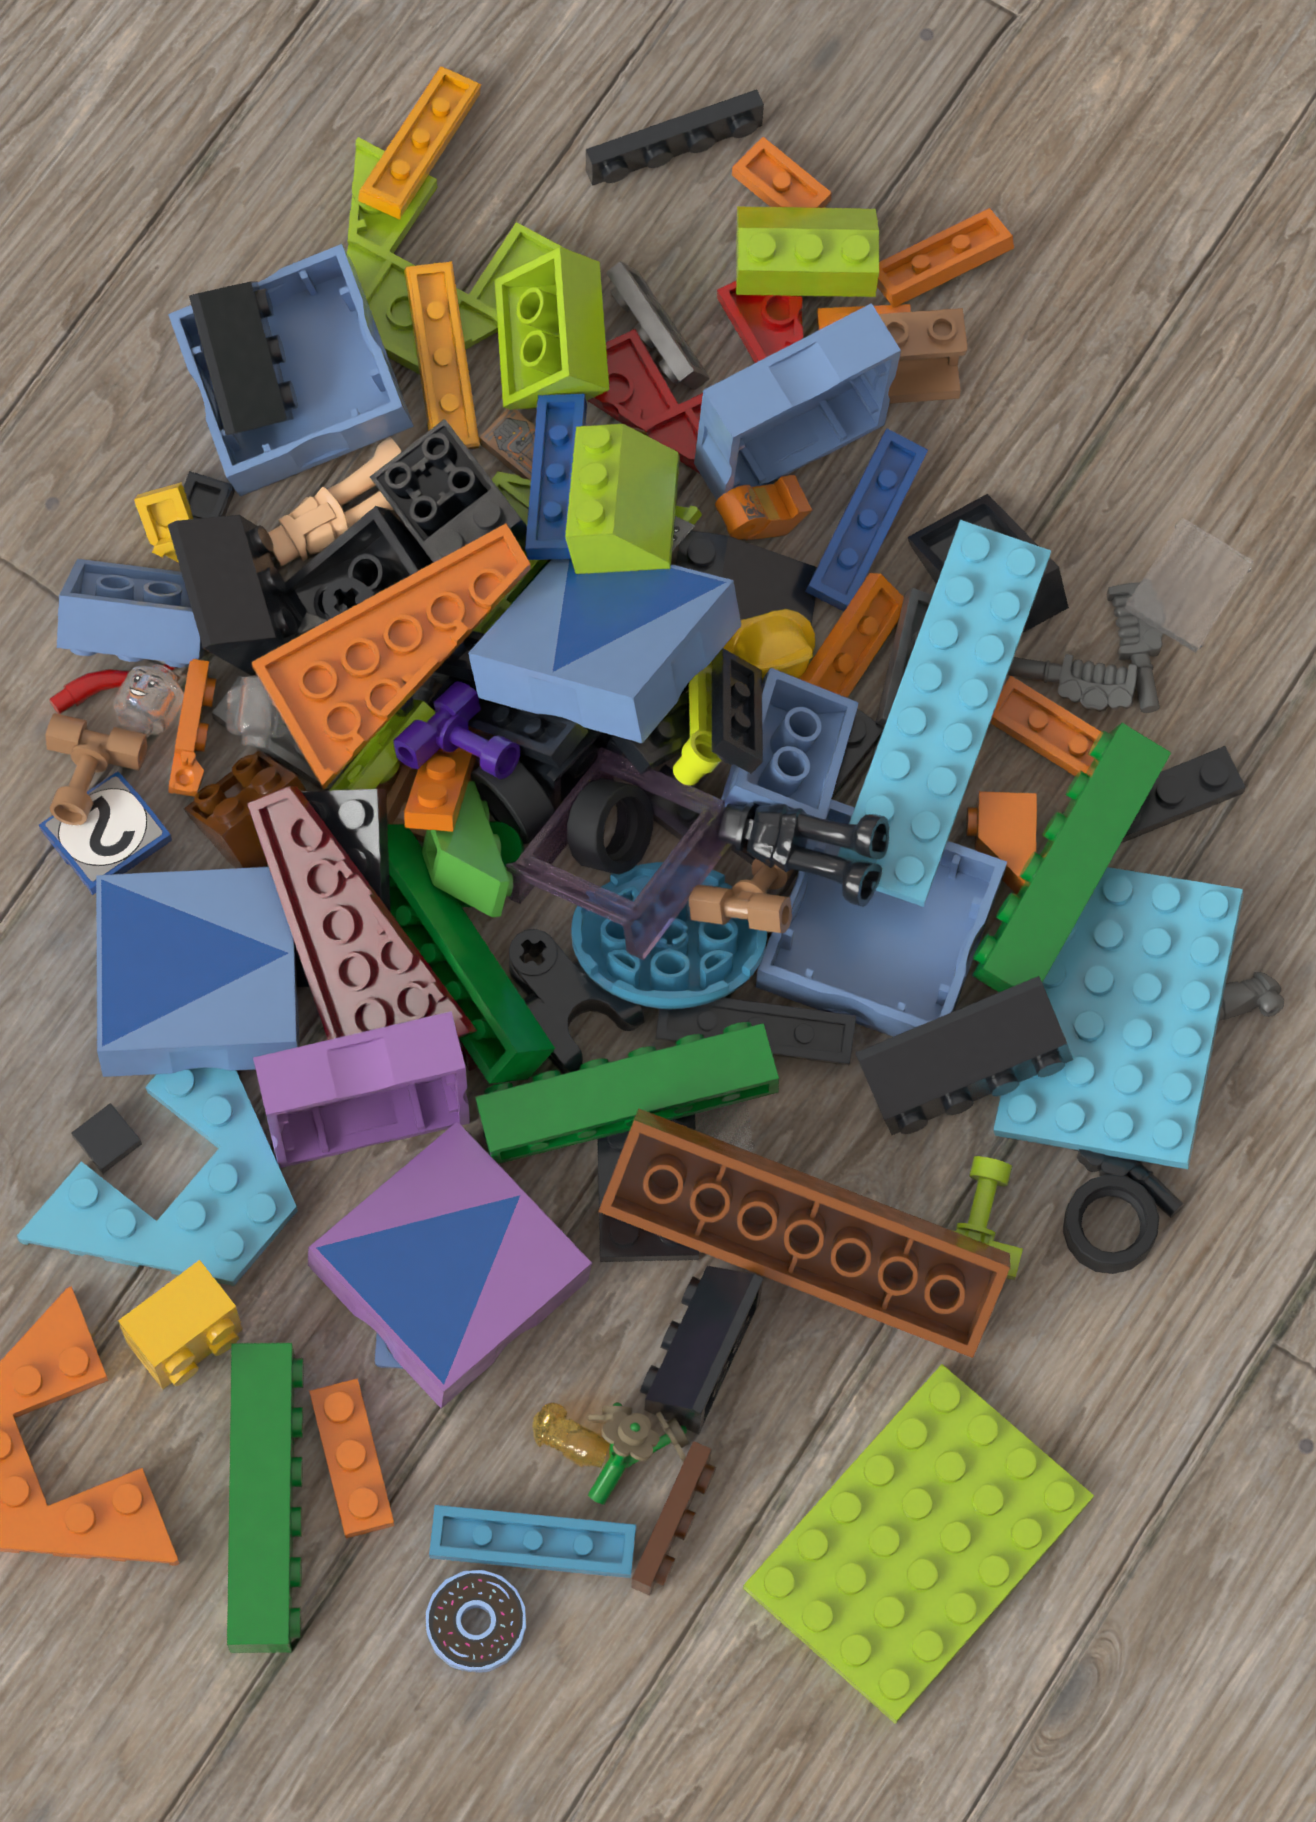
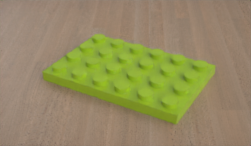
M941 1364L743 1585V1589L896 1724L1092 1501L1094 1495L948 1368Z

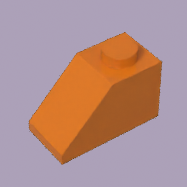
M979 791L975 808H967L966 836H975L976 851L1007 861L1003 881L1018 895L1026 881L1019 877L1029 857L1033 852H1036L1037 794Z

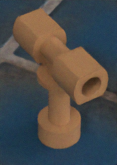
M54 713L45 735L47 750L71 755L72 761L77 766L69 786L57 789L50 805L51 814L57 820L68 825L84 824L93 805V801L87 794L95 772L105 771L108 764L139 771L147 752L146 734L113 727L110 735L87 730V720Z
M755 859L752 863V874L754 877L751 880L738 881L732 889L698 884L693 888L689 896L691 920L725 925L732 917L748 920L749 929L784 933L792 921L790 897L771 895L766 892L768 889L783 887L793 875L794 870L791 869L785 872L776 865L770 868Z

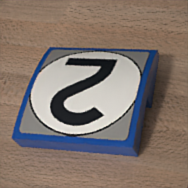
M118 771L87 791V794L93 801V805L84 824L68 825L57 820L53 815L39 824L41 831L65 863L72 867L92 895L96 893V875L124 874L172 841L171 834Z

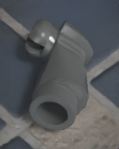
M1254 972L1253 978L1246 979L1245 981L1226 983L1218 1021L1252 1012L1257 1007H1259L1261 1014L1264 1016L1276 1015L1284 1007V998L1279 995L1282 990L1281 986L1275 979L1262 972Z

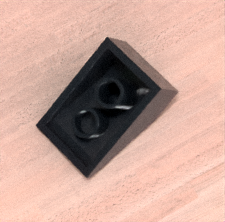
M988 494L908 536L910 546L936 585L960 520L1038 546ZM1049 558L1023 633L1069 608L1060 568L1051 558Z
M375 506L285 582L286 589L282 594L286 607L294 616L299 628L306 613L326 619L322 603L323 593L327 586L336 579L344 577L355 578L377 594L434 562L394 510ZM344 604L340 605V606H339V608H340V613H341L344 609H346V608L350 609V608H352L353 606L347 607V606H345Z
M691 530L679 543L676 566L734 581L740 620L763 615L771 611L788 609L799 612L812 625L816 597L805 592L817 567L726 535Z

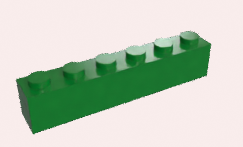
M1124 723L1119 724L1109 733L1103 730L1093 743L1088 753L1089 756L1094 758L1087 773L1080 770L1071 782L1065 794L1071 798V801L1065 812L1062 814L1057 811L1049 821L1042 835L1049 839L1040 855L1036 852L1032 853L1019 877L1026 880L1017 896L1010 893L1005 899L996 918L1002 921L994 937L987 934L973 956V959L979 962L972 976L997 992L1004 991L1037 976H1040L1043 983L1171 755L1170 751Z
M388 824L391 914L476 1028V1032L459 1039L489 1084L528 1080L556 1048L457 899L432 884L422 854V847L410 828H405V824Z
M750 1022L736 1023L726 1027L723 1030V1034L704 1038L702 1034L689 1035L675 1042L676 1046L656 1050L654 1046L638 1048L631 1051L627 1055L628 1058L609 1062L605 1058L594 1059L582 1064L580 1070L562 1075L560 1071L543 1072L534 1076L531 1083L513 1087L512 1083H500L490 1086L484 1090L483 1095L475 1096L489 1155L498 1164L630 1131L638 1108L665 1119L673 1120L779 1093V1076L764 1023L752 1026Z
M231 1343L227 1646L230 1653H292V1638H301V1607H292V1588H301L302 1559L301 1557H293V1537H302V1507H293V1487L303 1486V1458L294 1457V1438H303V1407H294V1388L304 1387V1359L295 1358L292 1343Z

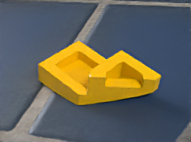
M182 482L138 494L134 499L149 543L154 546L152 553L162 558L165 555L178 562L168 524L177 520L193 519Z

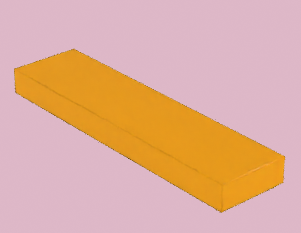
M440 66L359 190L358 201L400 220L480 95L482 84Z
M452 261L406 267L404 272L428 431L445 419L468 449H477L480 443Z

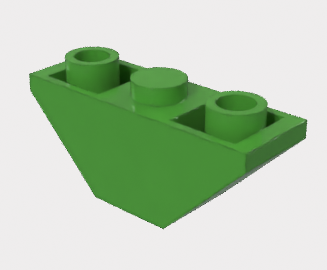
M469 781L454 831L427 830L422 854L432 884L435 887L490 917H501L505 898L511 896L513 891V876L511 869L503 864L500 838L498 834L492 833L489 824L488 804L486 801H481L475 782Z

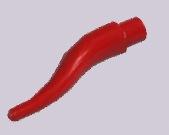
M164 664L159 668L143 670L146 673L114 669L87 673L63 686L64 689L52 696L49 701L56 712L62 714L74 705L79 706L86 699L102 690L146 684L150 680L158 679L151 675L163 677L177 667ZM134 675L141 676L140 680L137 683L133 681L135 678L133 677Z

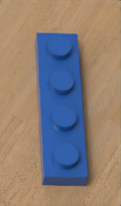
M585 394L538 395L525 547L528 560L571 559L565 534L576 427L586 426L587 402Z
M886 428L805 592L845 611L861 587L928 449Z

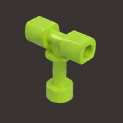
M974 1156L969 1177L977 1180L978 1183L968 1223H957L954 1232L1010 1253V1270L1006 1278L1015 1280L1023 1248L994 1241L996 1232L987 1229L997 1186H1008L1012 1165L993 1158Z

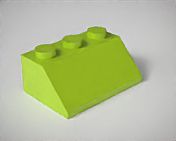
M737 206L736 295L876 297L879 277V227L876 209Z
M558 247L495 279L503 408L509 410L537 408L538 395L585 394L587 401L609 390L599 261L563 247Z
M625 424L576 427L565 534L576 574L671 569L680 460L677 451Z

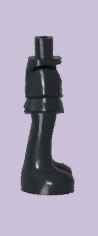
M729 803L724 809L719 830L720 841L734 844L738 852L749 853L770 868L776 865L785 872L791 869L803 871L842 884V894L845 900L862 907L869 903L879 885L882 875L881 865L805 848L807 840L810 839L846 848L872 859H882L886 855L889 844V824L885 816L867 814L860 819L858 824H846L809 815L802 808L789 809L786 804L759 806L755 803H748L745 807Z

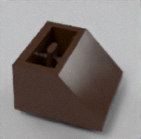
M257 751L254 754L239 759L233 765L232 771L216 784H210L202 788L196 794L194 801L186 806L184 810L233 867H266L268 863L248 803L289 786H297L301 792L307 790L297 775L265 754Z

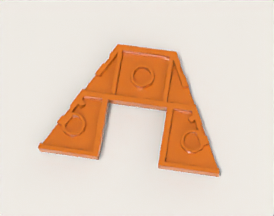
M72 1286L65 1289L0 1361V1552L45 1553L60 1557L85 1559L95 1557L122 1562L132 1560L169 1563V1565L176 1566L180 1564L143 1468L48 1506L15 1418L109 1381Z

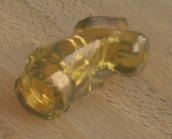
M547 1403L533 1417V1436L540 1448L544 1444L555 1448L556 1451H561L562 1456L580 1467H584V1465L590 1467L592 1465L602 1468L610 1443L599 1434L572 1419H565L567 1411L562 1405Z

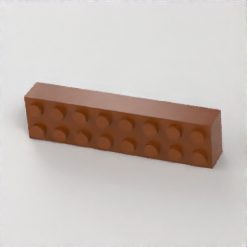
M640 1108L637 1110L598 1211L971 1358L975 1355L1010 1270V1253Z

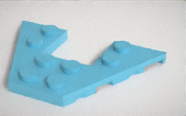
M193 1068L172 1074H156L145 1087L147 1093L216 1146L218 1150L157 1221L81 1161L19 1232L17 1239L25 1245L31 1243L66 1250L70 1254L80 1256L91 1255L101 1257L105 1261L171 1271V1274L180 1275L200 1260L218 1283L235 1286L297 1213V1206L236 1070Z

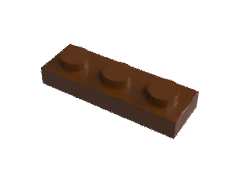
M693 1441L634 1572L631 1588L650 1596L655 1583L661 1586L665 1585L676 1558L668 1555L676 1537L685 1540L696 1515V1512L689 1510L696 1491L705 1495L715 1473L716 1467L709 1464L711 1448Z

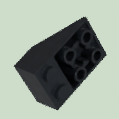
M445 419L370 476L371 480L433 562L440 560L507 523L523 552L526 550L527 525Z

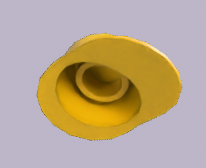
M788 609L776 610L741 620V627L723 648L762 670V680L770 668L799 679L806 671L809 661L813 657L815 632L810 621L799 612Z

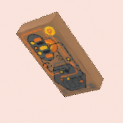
M506 409L479 437V443L516 475L523 479L531 480L535 425L516 409Z

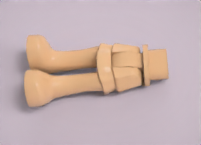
M391 437L382 441L377 446L374 457L350 476L328 489L322 487L314 497H306L289 515L278 519L281 525L268 532L273 542L274 548L272 552L281 567L298 557L302 561L307 560V551L310 555L320 553L375 506L394 510L380 491L345 512L342 506L376 486L370 476L402 452Z

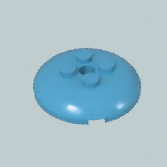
M654 862L636 865L632 870L620 875L613 873L610 875V882L595 892L589 889L579 901L574 911L571 938L574 953L586 974L609 993L631 1003L646 1007L683 1009L721 999L746 983L763 959L767 944V931L749 929V922L746 919L731 917L725 925L691 920L689 896L693 888L700 884L732 889L731 885L725 883V875L694 864Z

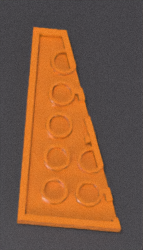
M507 523L251 662L254 671L323 790L531 569L529 560Z

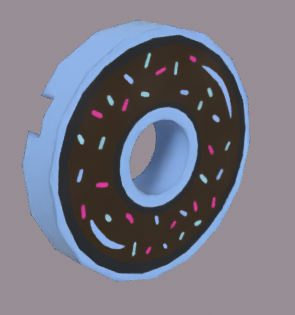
M485 1570L462 1571L446 1579L432 1594L426 1610L427 1637L435 1653L450 1667L461 1671L490 1672L506 1664L520 1649L526 1631L525 1606L517 1589L502 1576ZM470 1609H482L491 1618L489 1628L480 1635L467 1633L461 1625L463 1615Z

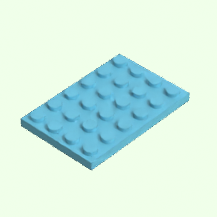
M1107 867L1043 981V986L1067 1041L1073 1060L1065 1063V1067L1061 1071L1051 1076H1033L1019 1082V1086L1014 1091L1002 1095L993 1129L995 1136L1074 1150L1084 1149L1108 1156L1189 1169L1243 901V889Z

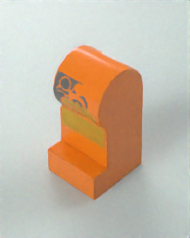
M795 475L782 476L774 484L755 487L750 485L738 486L724 493L715 502V507L722 516L729 536L739 540L786 536L812 511Z

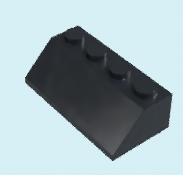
M1040 976L856 1052L858 1061L891 1135L899 1132L901 1134L917 1132L923 1129L930 1119L945 1113L947 1115L960 1114L970 1109L974 1101L990 1094L993 1096L1008 1094L1019 1086V1082L1036 1075L1038 1077L1051 1076L1061 1071L1065 1067V1063L1073 1060Z

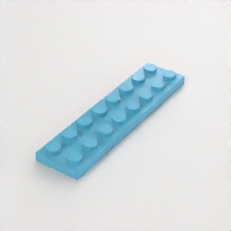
M960 520L849 823L858 824L860 819L867 814L885 816L889 824L888 850L882 859L868 858L840 847L837 855L881 865L882 875L876 891L924 907L1046 570L1051 550Z

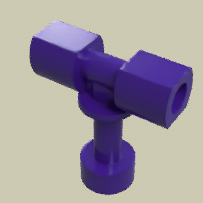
M454 682L434 701L436 713L427 722L414 720L393 740L396 757L402 763L414 769H419L440 748L446 752H453L460 747L480 758V766L483 771L499 779H504L513 772L520 757L519 745L509 739L497 735L487 740L468 730V721L481 709L477 692L462 682Z

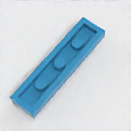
M435 1505L429 1557L430 1559L631 1578L636 1524Z

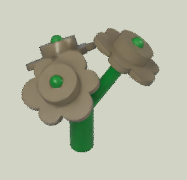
M619 1402L614 1403L613 1406H602V1415H588V1421L604 1424L601 1433L603 1438L610 1443L609 1459L590 1489L588 1496L595 1502L605 1505L626 1468L639 1461L648 1460L654 1452L670 1443L681 1461L684 1462L686 1456L681 1448L690 1444L685 1436L687 1428L683 1425L680 1426L675 1417L666 1422L659 1411L656 1413V1417L666 1433L659 1437L655 1431L651 1430V1421L647 1416L641 1413L632 1414L631 1407L622 1406Z

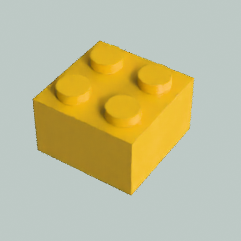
M200 1260L118 1320L127 1344L162 1389L171 1383L174 1386H179L188 1381L199 1370L196 1364L212 1352L215 1356L225 1353L231 1348V1343H236L239 1340L237 1334L243 1330L236 1305Z

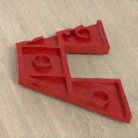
M736 281L717 289L718 301L755 363L803 339L802 296L736 295ZM635 329L606 342L609 390L587 401L630 428L642 429L650 438L677 451L680 458L679 461L699 473L694 460L703 393L678 404Z

